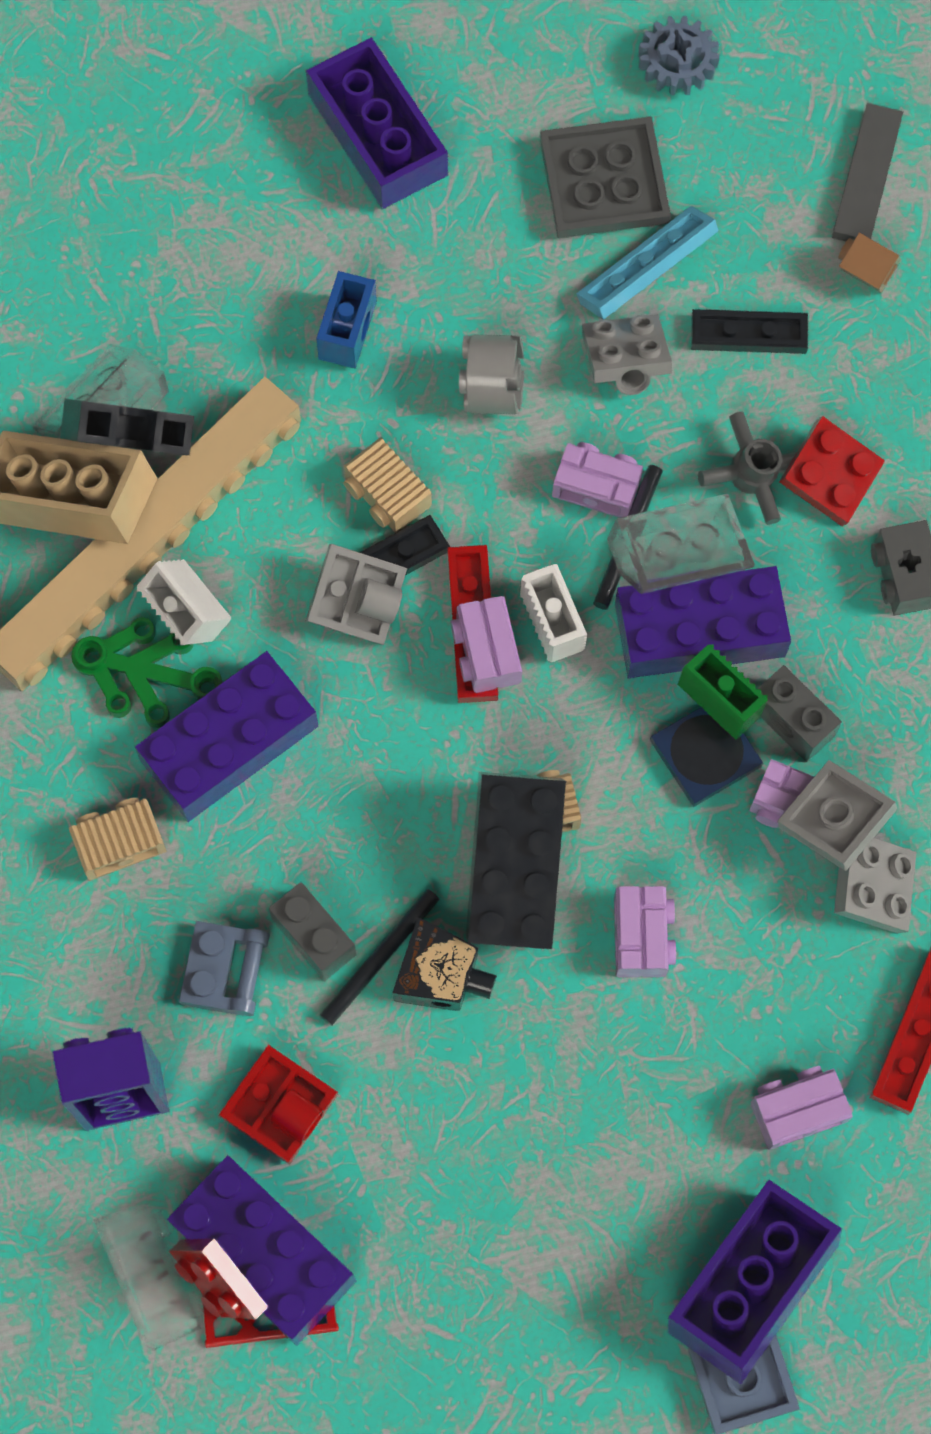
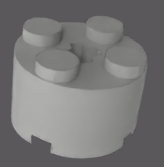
M465 335L463 337L462 353L463 359H467V370H460L459 392L464 394V411L474 414H519L518 410H521L523 399L524 371H521L520 359L516 358H524L521 336Z

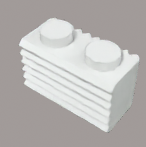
M179 559L177 561L168 560L167 562L164 560L163 562L155 563L137 585V591L142 592V597L147 598V603H151V609H156V615H161V621H166V627H170V633H175V639H180V645L212 642L231 620V616L184 559L181 561Z
M553 564L523 575L520 597L523 598V604L526 605V611L529 612V618L532 619V625L535 626V632L538 633V639L541 640V646L544 647V654H547V661L555 662L585 650L587 633L558 565Z

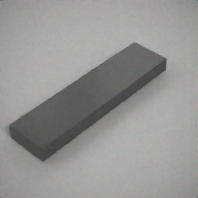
M867 103L832 238L847 241L849 238L855 240L858 233L870 239L872 238L904 111Z

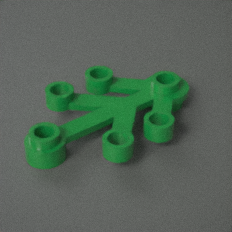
M145 617L135 619L130 627L105 640L96 636H88L79 640L74 645L71 653L73 665L81 674L94 676L106 697L105 703L108 712L116 718H122L129 714L131 711V701L125 692L118 690L109 670L126 674L145 708L144 715L147 723L154 728H161L168 723L170 713L166 704L158 700L148 680L190 690L198 700L208 694L200 690L204 683L211 682L215 685V688L223 683L220 673L212 667H202L194 673H189L154 664L174 652L176 654H186L191 651L194 644L183 646L174 644L175 633H170L168 637L130 657L116 654V652L134 642L144 645L154 639V625L150 619ZM140 626L150 628L148 634L144 636L137 635L136 630ZM96 652L99 654L97 661L90 663L85 660L89 653ZM123 699L126 703L122 709L116 710L111 707L113 701ZM155 709H161L164 711V715L161 719L154 720L150 718L151 712Z

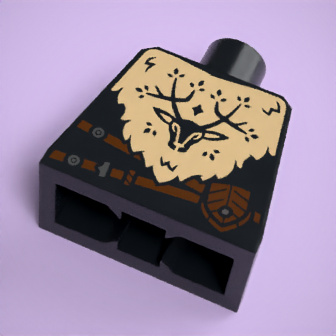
M417 918L392 992L393 1001L460 1011L466 992L490 999L497 975L474 968L478 958V948L424 919Z

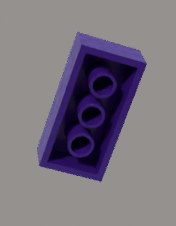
M372 37L306 70L308 95L382 209L448 176L447 150Z
M777 566L617 588L615 609L628 679L681 672L685 665L708 644L714 645V650H720V656H726V661H732V664L786 657L791 644Z
M266 651L135 746L141 763L187 822H190L319 726L314 708L269 652Z
M133 1028L116 1029L106 1034L107 1039L90 1042L89 1038H76L62 1044L63 1049L52 1051L61 1102L86 1131L170 1112L160 1062L141 1031L133 1033Z
M229 1155L167 1218L169 1223L185 1239L214 1238L268 1306L263 1314L296 1346L357 1281L354 1274Z
M768 1179L669 1315L668 1333L736 1382L742 1384L838 1248L842 1228Z

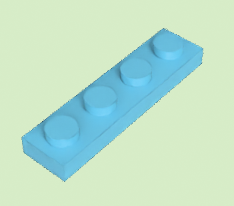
M690 206L576 293L580 305L604 320L716 234L719 230L715 219Z

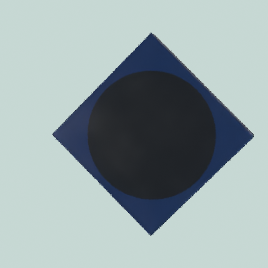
M702 707L652 735L650 738V742L693 807L755 772L763 765L762 760L744 733L735 740Z

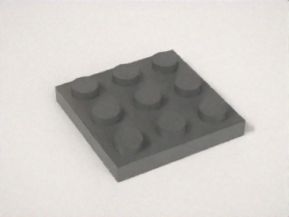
M652 116L540 131V143L557 238L655 226L670 222L671 213Z

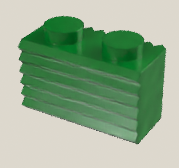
M708 644L682 669L683 671L677 685L735 740L761 717L768 701L767 695H762L761 689H756L755 684H750L749 678H744L743 672H738V667H732V661H726V656H720V650H714V645Z

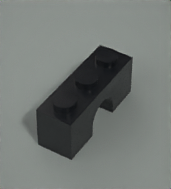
M65 398L60 439L189 456L194 416Z

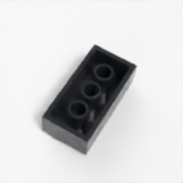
M479 772L466 939L468 943L552 949L566 781L564 779Z

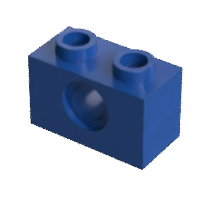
M338 271L316 338L319 360L356 369L377 303L376 280Z

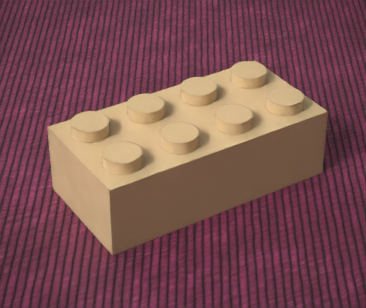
M2 430L0 435V524L128 544L157 481L155 473L141 450Z

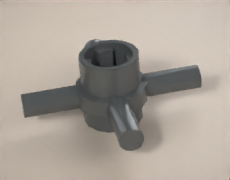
M736 412L730 415L729 419L740 450L733 457L731 465L699 471V484L703 487L732 481L734 486L740 491L747 494H756L766 525L777 523L781 518L770 486L776 480L778 472L788 468L797 452L782 454L778 446L767 439L753 440L744 412Z

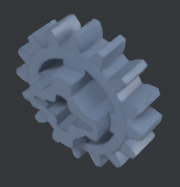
M669 16L666 26L656 21L653 25V33L645 31L643 43L639 45V70H646L645 81L649 82L656 79V90L660 91L664 86L670 87V95H675L677 88H682L686 95H690L692 85L702 90L705 79L713 80L715 68H718L720 55L717 54L719 43L718 41H711L713 31L711 29L704 32L700 31L701 21L699 20L693 25H689L687 16H683L680 23H675L672 16Z

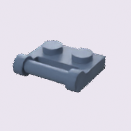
M196 921L179 1000L180 1004L242 1016H253L256 1002L252 1000L262 950L268 946L270 934L258 929H242ZM235 945H247L236 998L225 997Z

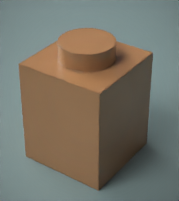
M858 233L855 240L849 238L838 255V258L842 260L839 265L842 271L880 293L883 292L902 260L898 254L861 233Z

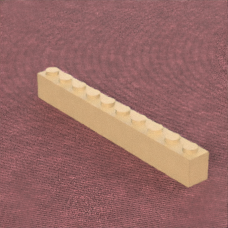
M264 377L190 447L189 456L182 455L157 479L128 544L94 539L0 629V672L22 692L29 685L34 686L39 683L46 675L47 667L58 657L63 658L68 655L77 643L76 639L83 632L97 627L104 619L105 611L114 602L119 603L126 599L134 588L133 584L143 574L146 575L155 563L162 561V556L171 547H179L189 536L190 529L199 520H207L217 509L218 502L227 493H235L244 483L245 476L255 466H263L271 457L273 449L282 440L288 441L296 434L301 422L299 405L268 378Z

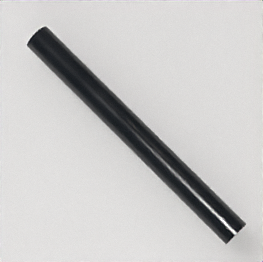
M649 465L593 602L597 608L603 610L609 608L663 470L658 466Z
M429 889L423 893L322 1011L320 1017L332 1026L413 932L417 918L424 919L440 899Z

